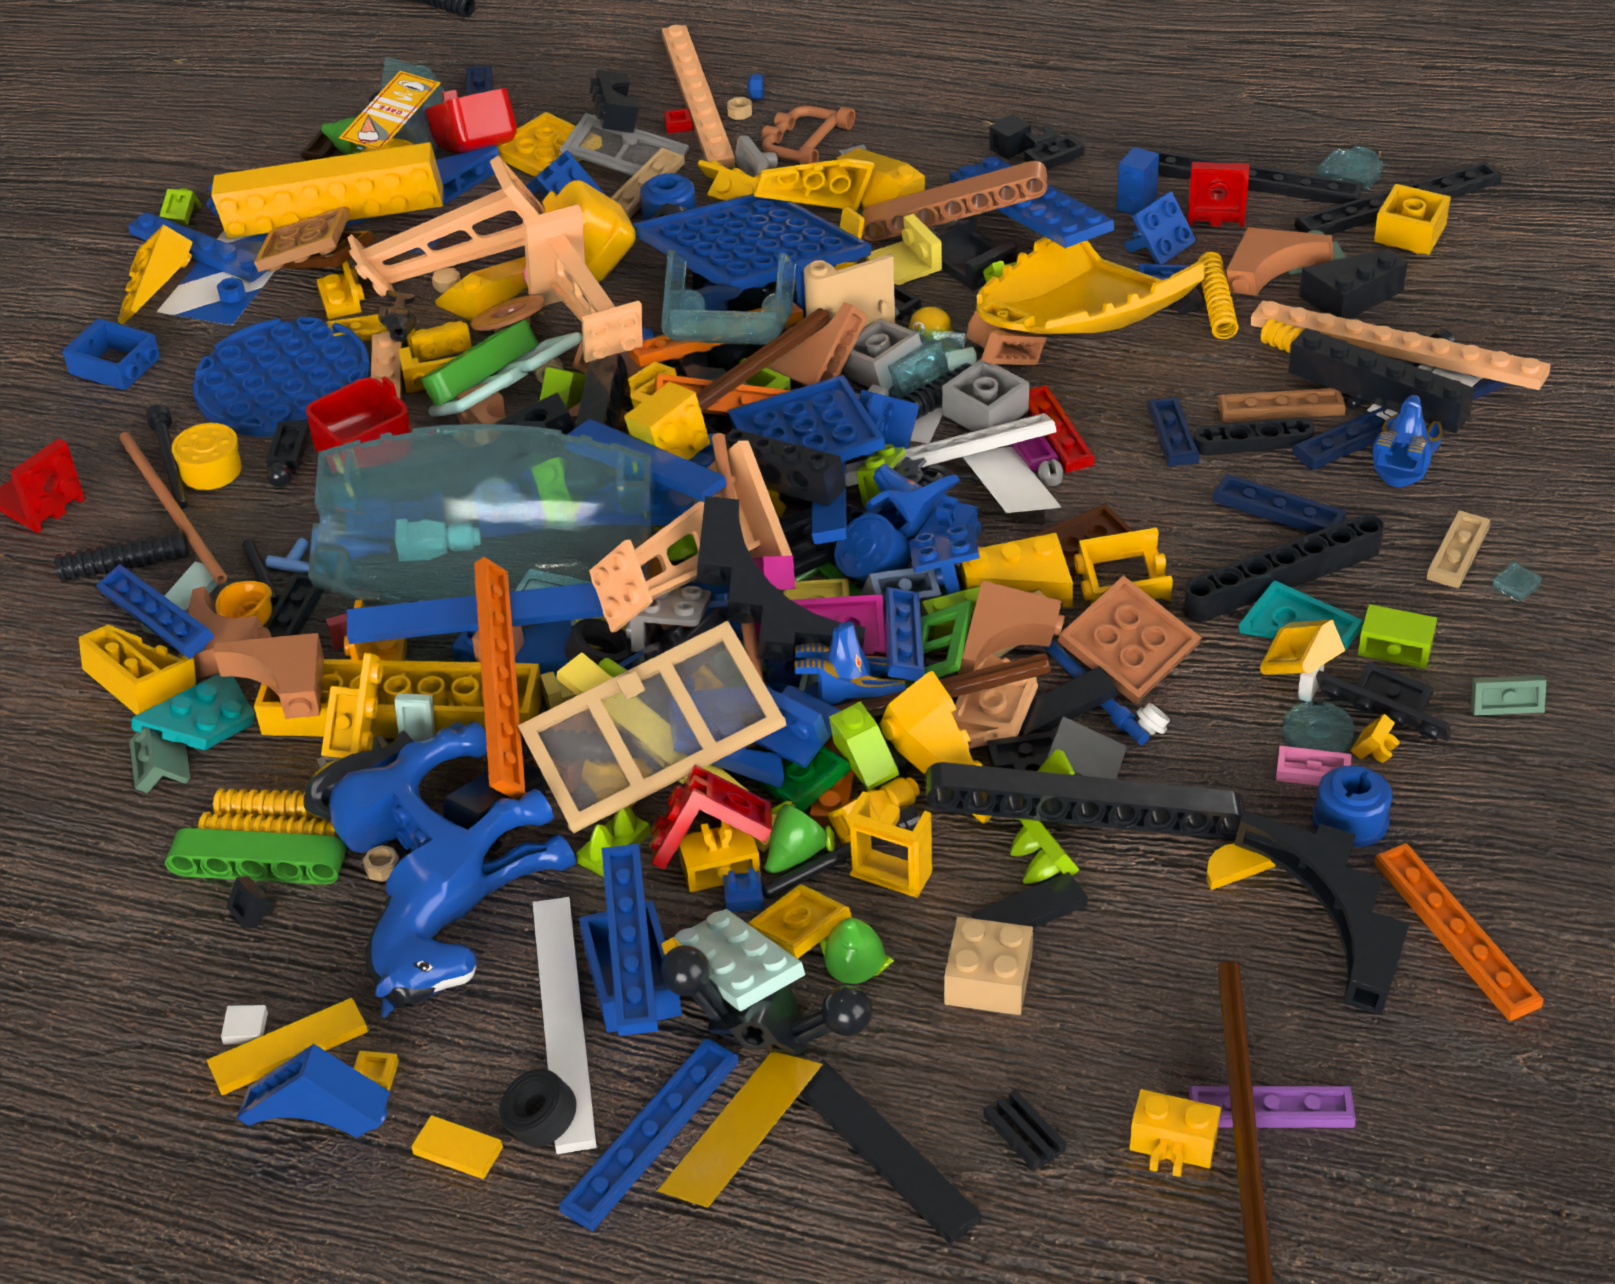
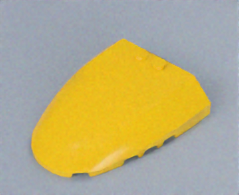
M1043 237L1034 243V251L1028 255L1021 252L1014 266L1005 265L1003 267V275L1000 278L993 276L980 289L977 294L976 312L980 318L991 325L1035 334L1098 333L1121 329L1183 298L1204 279V263L1198 261L1171 275L1168 279L1161 280L1101 259L1088 240L1064 248Z

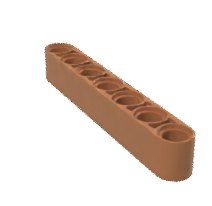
M1029 161L870 205L862 212V217H864L862 237L867 241L877 242L902 235L904 217L914 214L929 228L1041 197L1047 190L1046 167L1039 161Z

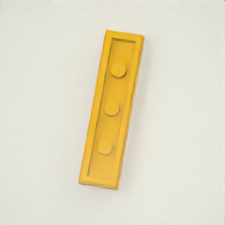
M349 998L208 1059L207 1063L221 1095H225L261 1079L313 1044L326 1051L363 1035L368 1030L353 998Z

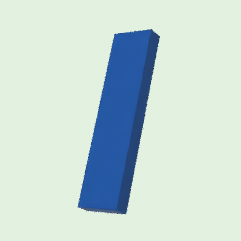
M886 587L883 598L887 676L917 681L925 673L919 593Z

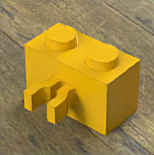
M721 821L722 827L709 829L708 823L701 825V832L685 835L678 849L680 863L689 892L724 885L723 875H727L732 870H734V874L748 873V869L753 868L755 872L759 871L761 876L759 851L754 837Z
M1140 1089L1132 1119L1130 1150L1151 1155L1149 1170L1155 1172L1158 1171L1160 1161L1165 1160V1158L1170 1159L1174 1163L1172 1175L1181 1177L1183 1163L1210 1169L1218 1138L1221 1107Z

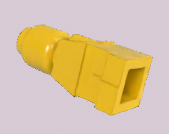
M897 777L882 785L878 791L875 789L867 791V793H870V818L878 820L885 807L890 804H895L899 808L907 804L913 805L916 797L920 794L917 782L911 777L906 779ZM859 796L827 814L842 845L851 841L850 821L845 819Z

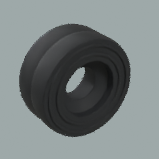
M533 1069L523 1073L509 1085L502 1097L499 1112L505 1128L519 1141L529 1146L540 1147L554 1142L565 1133L574 1119L577 1103L572 1089L556 1073L547 1069ZM545 1100L543 1107L536 1114L531 1115L533 1108L540 1101Z

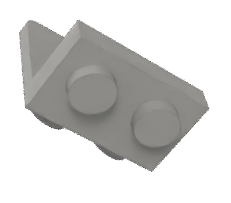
M697 586L676 588L653 599V603L626 625V636L631 639L632 652H639L649 646L660 624L697 626L711 600V592L709 590H702Z

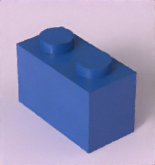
M1133 147L1119 162L1117 211L1134 215L1156 200L1158 153Z

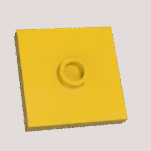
M800 884L747 924L798 959L826 938L841 920L852 918L849 907Z

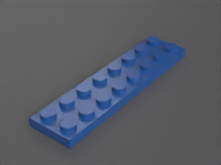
M987 157L981 163L960 167L958 171L950 173V182L961 181L1008 168L1012 165L1000 160L998 157ZM1047 185V190L1041 197L996 209L1064 248L1114 230L1113 219Z

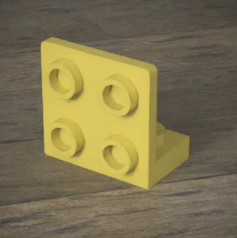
M914 214L904 217L903 241L871 251V255L866 256V261L891 254L894 261V283L896 285H902L905 282L942 270L941 241Z

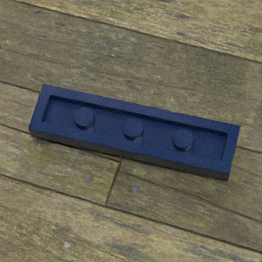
M1225 474L1213 493V502L1310 533H1315L1346 520L1347 511L1229 474Z

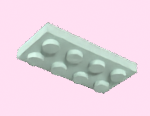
M727 909L712 913L703 922L692 928L683 929L673 937L681 945L696 947L706 955L710 964V977L708 981L724 1000L740 1012L805 975L801 961Z

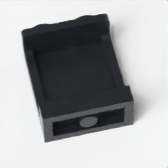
M969 217L934 234L941 241L942 270L972 291L986 284L983 271L992 263L1003 261L1005 265L1016 262L1017 245L1007 241L999 246H995L976 232V219L973 217Z

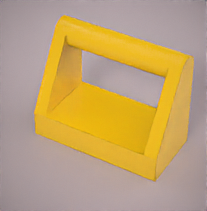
M1333 620L1291 622L1281 627L1260 665L1261 673L1264 675L1311 673L1344 652L1345 648Z

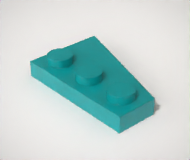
M1274 580L1240 622L1239 633L1274 639L1279 629L1288 623L1332 619L1346 651L1362 630L1363 620Z

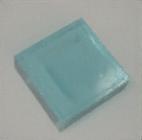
M1513 562L1494 578L1493 587L1522 602L1540 586L1542 577Z

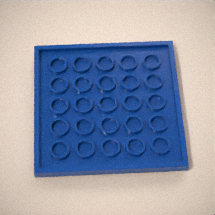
M754 194L632 224L636 231V237L643 240L644 243L670 256L677 263L685 265L694 273H698L708 279L709 282L722 286L737 287L740 293L744 289L764 287L770 282L789 280L790 277L796 276L795 264L802 258L810 262L823 260L836 267L837 264L857 262L859 258L871 255V244L790 201L754 197Z

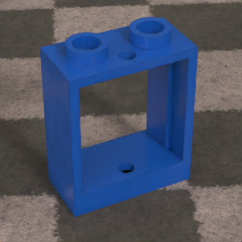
M100 318L95 320L62 350L69 374L121 390L128 389L161 358L154 334ZM109 348L129 353L118 364L99 358Z

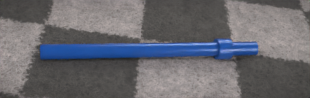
M1053 638L1050 647L1042 646L1074 679L1087 673ZM1114 699L1101 704L1111 716L1112 723L1119 730L1126 731L1139 745H1143L1149 740V734L1136 722V716L1126 706H1120Z

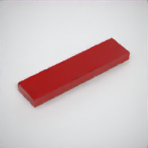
M1048 386L1029 389V411L1027 414L1029 417L1045 413L1055 422L1056 432L1043 436L1058 455L1059 463L1062 465L1065 473L1094 466V455Z

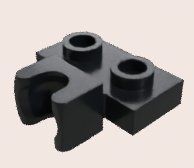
M1048 126L1042 127L1044 135L1038 136L1031 132L1025 134L1024 160L1026 162L1039 161L1045 165L1046 170L1084 156V145L1069 134L1057 138V133Z
M1056 731L987 741V752L991 766L1038 771L1045 762Z

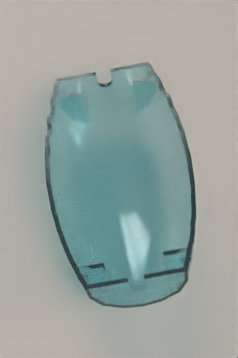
M460 424L414 428L412 433L392 435L390 432L380 434V439L363 443L359 439L319 452L314 504L319 512L320 525L313 524L308 577L316 587L351 600H363V603L374 606L476 595L474 563L482 557H486L508 571L509 592L592 583L589 570L624 540L631 539L635 550L655 533L654 480L651 456L619 444L612 443L607 445L593 441L592 437L586 435L575 437L562 434L561 430L502 424ZM654 558L641 566L645 581L652 578Z

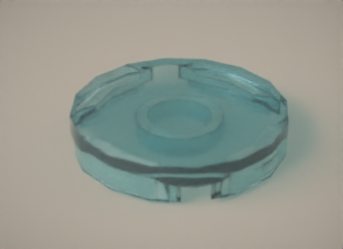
M1304 702L1294 706L1286 714L1282 733L1285 743L1289 747L1345 753L1352 745L1354 724L1352 718L1343 709L1334 704L1323 702L1322 705H1313V702Z

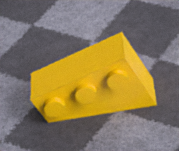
M1057 533L978 548L980 558L960 563V578L964 590L981 586L982 580L1034 593L1039 589L1046 597L1061 600L1062 607L1073 608V582Z
M108 624L78 637L82 669L136 715L196 685L194 658L189 660L185 656L179 658L168 653L167 647L158 645L154 648L143 644L141 637Z

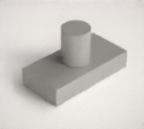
M738 136L734 155L735 162L747 175L754 177L755 175H760L761 170L777 167L778 159L775 152H760L749 136Z

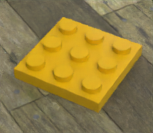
M545 112L519 127L512 141L498 145L499 156L505 163L536 177L562 154L559 153V150L576 126ZM589 133L580 146L597 151L602 148V141L600 137Z

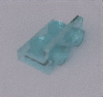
M932 339L888 366L894 385L888 389L889 396L903 398L904 395L910 394L919 387L925 386V384L949 372L940 340Z

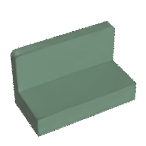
M144 727L141 733L137 732L130 740L135 789L148 793L162 776L186 784L190 780V770L185 743L162 739V731Z

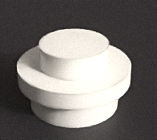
M1148 703L1145 708L1140 707L1137 714L1140 717L1138 723L1144 730L1152 735L1156 732L1164 734L1167 731L1166 725L1170 722V719L1159 708Z

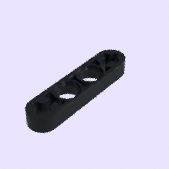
M1305 418L1208 425L1196 429L1194 441L1199 454L1202 455L1293 448V445L1314 437L1315 428L1314 424ZM1270 433V434H1274V435H1276V436H1274V437H1267V436H1263L1262 434ZM1233 436H1241V437H1244L1245 439L1239 440V439H1234V438H1231V437H1233Z

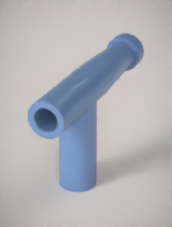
M299 538L286 558L268 555L266 558L267 568L320 575L323 578H327L330 572L328 565L321 566L300 561L309 547L308 541L303 538Z

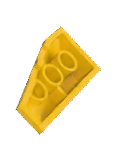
M860 148L837 157V160L849 158L874 163L873 171L861 200L863 209L870 205L925 191V176L906 162Z
M846 158L761 170L753 194L754 197L840 209L850 207L852 210L857 211L873 171L874 163Z
M162 225L138 248L129 272V276L132 279L125 288V291L129 293L122 301L118 318L120 324L123 325L180 267L185 268L192 257V254L189 253L192 241L169 227Z
M526 256L471 272L436 299V306L472 321L481 312L511 300L528 287L524 278Z
M933 671L923 675L888 704L879 723L882 733L887 740L891 741L896 750L922 773L925 774L928 767L938 762L982 766L981 762L973 761L967 743L970 741V737L966 729L959 731L951 713L957 709L952 698ZM972 814L983 824L989 822L992 817Z

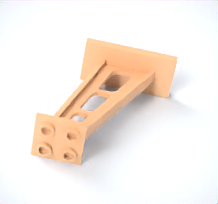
M498 155L490 161V164L502 189L367 248L351 234L347 237L351 246L349 253L357 262L355 269L364 280L369 278L373 282L372 285L381 297H384L387 290L394 291L391 283L524 246L523 223L489 235L477 234L472 229V226L509 210L517 212L522 219L541 215L545 211L544 206ZM458 230H464L472 237L470 241L441 250H432L427 245L433 240ZM417 247L426 253L393 265H385L383 263L386 259Z
M577 204L523 219L528 295H542L546 301L545 305L563 301L582 322L583 356L585 362L603 359L607 356L642 347V305L640 301L615 307L585 265L583 214L580 206Z
M738 441L727 452L735 499H739V523L745 545L752 558L792 556L749 441ZM716 461L707 469L717 472ZM719 491L712 497L721 498V492ZM699 501L635 550L631 539L624 540L589 570L593 586L596 589L604 617L611 632L620 630L653 603V599L697 579L704 502ZM687 534H692L698 548V554L676 566L672 565L667 555L668 547ZM657 557L662 567V573L645 581L641 566L652 558Z

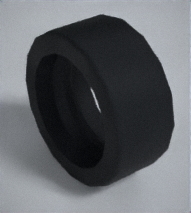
M588 618L579 620L573 626L564 652L569 662L582 652L597 665L604 658H610L619 664L632 655L631 639L627 638L626 633L622 629L617 632H611L607 621ZM588 644L601 647L609 653L598 651Z

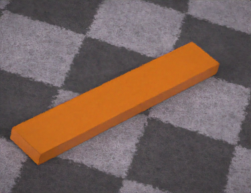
M1407 843L1375 856L1374 864L1509 1022L1542 1008L1544 999Z

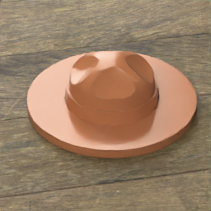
M529 295L505 301L478 314L472 319L471 326L474 330L478 331L494 329L496 333L507 325L525 318L530 325V316L545 306V298L542 295Z

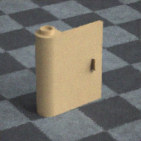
M891 254L837 271L831 264L823 260L813 261L804 268L806 317L818 308H822L829 312L828 316L831 321L840 310L842 304L846 302L869 316L862 330L880 318L895 324L894 261Z

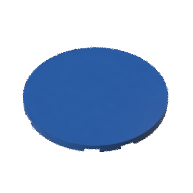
M298 317L296 321L284 322L281 321V318L245 327L214 346L215 350L208 357L204 356L195 370L196 376L192 389L198 409L211 423L226 425L233 429L236 434L270 437L274 436L279 421H308L306 407L311 402L359 379L369 378L370 361L365 344L360 337L341 324L334 323L331 329L328 327V323L322 322L320 318ZM340 332H341V333L345 334V335L333 336V333H340Z

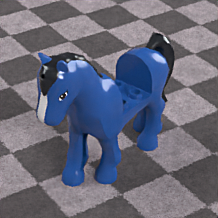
M475 721L465 726L461 722H456L448 728H442L436 736L419 742H415L403 730L392 743L384 748L351 754L325 764L314 773L305 791L303 800L305 810L315 817L330 821L340 839L350 850L358 853L368 852V850L385 845L395 838H398L400 844L406 850L409 848L412 850L410 854L395 866L387 879L386 892L388 896L385 900V909L379 913L376 924L371 932L370 941L365 947L367 973L373 979L374 986L376 987V997L383 998L380 1015L383 1020L394 1008L412 1007L446 988L465 984L473 978L477 965V959L473 950L463 944H447L435 941L446 925L463 918L485 896L521 876L546 869L564 871L576 864L575 855L569 843L559 834L548 838L544 844L524 842L494 861L483 862L491 845L504 832L518 826H542L553 821L554 815L551 806L545 796L537 789L526 792L519 800L501 797L494 801L483 818L467 830L431 810L420 798L418 788L420 782L441 762L457 757L471 756L481 758L487 755L486 731Z

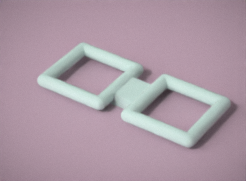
M574 332L546 339L532 350L498 370V374L489 376L467 389L470 390L487 383L457 401L456 396L444 404L436 407L434 405L431 406L428 410L429 415L436 418L464 412L499 390L528 375L527 372L539 368L580 344L583 340L582 334Z

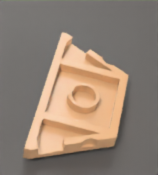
M991 654L979 664L976 670L1010 662V660L1006 657L1002 660L996 655ZM1036 677L958 697L955 704L957 710L953 711L952 715L959 731L966 729L970 737V741L967 742L969 749L985 746L989 740L1018 736L1038 688Z

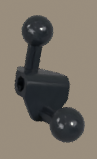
M682 945L671 949L664 956L660 966V975L664 985L677 995H691L710 1018L708 1030L712 1034H719L750 1050L767 1049V1052H790L798 1055L804 1052L807 1042L832 1031L840 1036H854L862 1032L868 1026L872 1016V1005L868 996L861 989L849 985L839 986L830 991L823 1001L822 1010L806 1018H803L796 999L787 986L740 1012L726 1000L724 1001L708 981L710 977V964L706 955L698 948L689 945Z

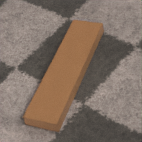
M1333 388L1218 395L1217 403L1222 423L1345 415L1346 409L1342 393Z

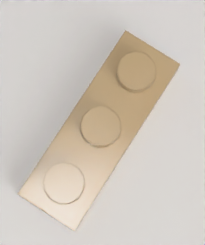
M1459 510L1428 569L1427 579L1459 589L1489 530L1491 519Z

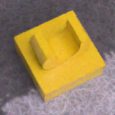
M1383 714L1363 729L1350 751L1360 760L1372 753L1377 761L1384 763L1392 757L1393 754L1390 751L1399 745L1398 739L1389 734L1395 722Z

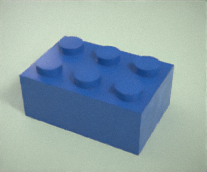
M652 900L645 902L656 1013L657 1021L680 1016L682 1011L680 995L671 992L661 979L660 966L665 956L661 943L665 942ZM607 911L579 917L583 946L606 1033L618 1031L608 916Z

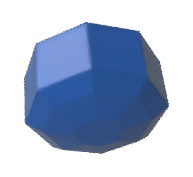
M751 74L748 79L747 90L751 100L764 99V77L762 74Z
M231 277L223 279L217 285L220 301L235 303L241 301L246 296L245 287L241 279Z

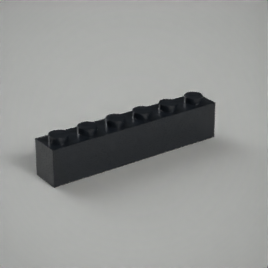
M1305 328L1291 343L1288 373L1398 413L1403 402L1409 396L1417 395L1420 398L1425 423L1440 422L1442 429L1455 434L1470 417L1474 387L1463 384L1460 381L1437 375L1429 370H1423L1406 364L1401 360L1392 359L1373 350L1361 348L1347 341L1339 340Z

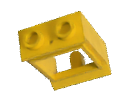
M1151 528L1080 540L1079 554L1074 555L1076 573L1082 574L1084 581H1081L1084 601L1090 600L1092 605L1111 587H1099L1093 564L1143 556L1149 579L1132 583L1154 600L1162 598L1171 602L1173 579L1171 575L1165 576L1164 553H1158V529Z
M862 791L845 819L850 821L852 856L850 876L918 898L932 873L931 813L924 811L913 831H909L896 826L900 819V808L895 804L887 805L878 820L870 818V793ZM871 836L908 847V861L873 850Z

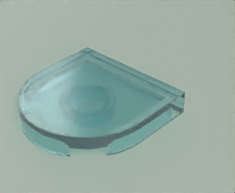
M1353 146V150L1341 151V148L1333 151L1318 166L1317 175L1362 183L1363 190L1368 191L1381 176L1383 162L1377 158L1378 154L1375 151L1365 147Z

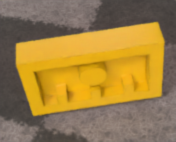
M348 261L342 264L344 273L330 274L316 279L328 320L362 312L360 301L364 300L362 286L359 283L356 269H350Z
M462 320L448 322L429 329H420L408 334L406 338L413 358H418L419 362L466 351L472 347L469 328Z

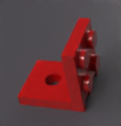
M1192 162L1188 191V225L1193 226V221H1210V226L1222 227V222H1239V227H1244L1249 164Z
M60 438L10 471L12 479L0 486V512L36 533L42 531L40 523L49 516L57 520L66 514L64 506L74 499L81 503L85 500L68 444Z
M694 765L682 787L676 785L667 802L670 808L665 817L659 815L652 826L650 834L653 835V838L649 845V848L652 849L651 864L665 870L699 810L766 842L772 831L771 803Z

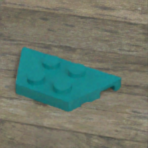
M219 673L132 717L131 729L140 733L144 727L162 731V739L182 742L190 747L205 751L253 725L255 713L233 676L220 677Z

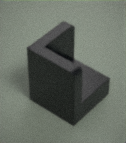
M1010 115L989 127V149L1007 160L1024 152L1025 134L1031 132L1032 124L1015 115Z

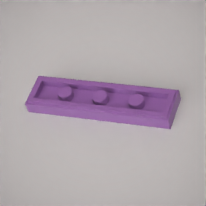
M1189 1086V1100L1221 1107L1219 1128H1233L1229 1086ZM1252 1086L1257 1128L1355 1127L1356 1117L1351 1086Z

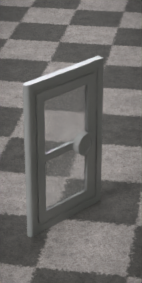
M585 113L561 146L559 153L563 154L568 150L575 158L633 176L662 147L685 156L689 150V145L634 128V133L602 129L600 119H597L595 115Z

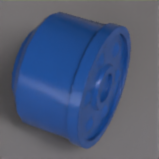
M674 173L659 174L646 181L640 188L642 221L653 219L657 209L666 203L678 205L687 210L698 208L695 202L694 184L688 178Z
M878 514L862 515L847 525V538L837 541L835 547V562L839 570L863 586L869 574L906 569L911 555L907 538L893 527L891 522L885 517Z
M1341 766L1331 769L1322 776L1318 785L1316 801L1313 805L1312 822L1316 830H1318L1320 824L1355 834L1353 847H1365L1378 842L1384 837L1389 828V812L1393 797L1391 786L1383 776L1365 767Z

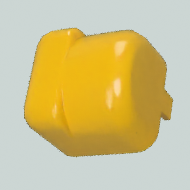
M574 180L569 182L558 195L551 190L542 201L545 208L542 214L577 204L580 206L583 214L585 265L598 283L608 276L636 241L635 228L623 207L583 181Z

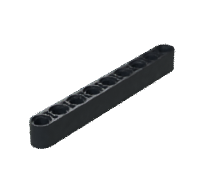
M947 762L932 764L925 772L927 802L933 809L945 812L1236 839L1243 812L1246 811L1241 795L1229 790Z

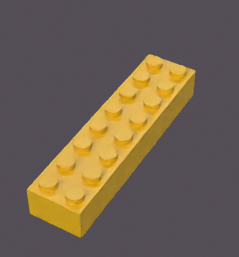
M431 142L218 174L214 175L211 196L227 239L269 233L271 230L346 206L350 215L348 221L442 207L443 184Z
M324 659L320 716L285 719L280 697L270 687L261 683L254 704L261 734L270 736L324 737L330 687L359 689L363 660ZM379 660V663L383 665V675L379 684L376 683L375 697L378 699V711L376 717L371 719L370 726L373 738L382 735L384 738H396L398 736L395 698L398 693L432 695L436 734L442 728H448L456 722H461L465 726L475 721L486 730L480 662ZM515 663L520 724L539 715L543 697L539 664Z

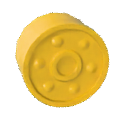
M219 423L195 425L181 432L172 443V453L177 461L182 481L189 487L198 490L218 489L230 484L241 472L242 463L238 451L237 435L233 429Z

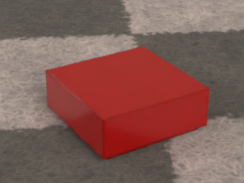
M688 108L663 112L667 133L693 130L691 114Z

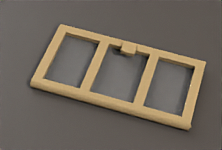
M726 621L518 725V728L568 823V828L574 834L688 776L694 765L704 768L787 726L785 717L782 716L730 623Z

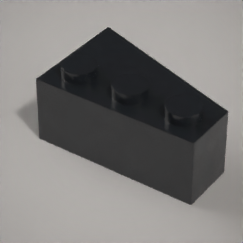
M1388 249L1304 267L1302 268L1299 297L1323 313L1350 319L1404 291L1408 262Z
M523 761L525 792L537 789L545 796L546 780L540 769ZM486 772L445 797L443 804L444 818L467 830L483 818L494 801L501 797L512 798L490 787L489 772ZM521 826L515 827L513 829L517 831ZM506 832L496 839L489 850L496 852L502 846L500 839Z

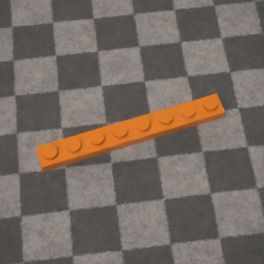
M482 557L474 563L488 779L490 787L516 800L526 792L521 732L518 728L520 717L508 571L486 557Z

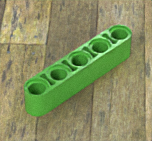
M525 318L507 325L428 373L420 380L434 407L476 385L532 350L539 343Z
M182 828L175 834L165 860V865L172 873L184 877L236 879V877L249 876L253 881L326 885L332 884L338 879L347 847L340 839L325 835Z

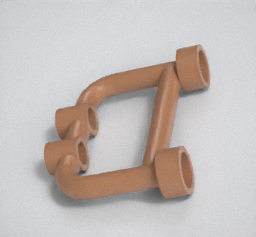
M805 105L792 109L788 114L778 112L774 119L775 127L766 125L762 130V149L764 152H775L779 158L798 161L800 165L817 163L819 152L815 147L836 124L838 128L850 130L855 122V110L841 107L839 111ZM811 116L825 119V122L799 150L773 145L774 143L779 144L782 141L783 133L786 130H793L795 122L799 117Z

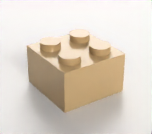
M957 916L944 975L945 1005L1021 1015L1032 960L1033 927Z

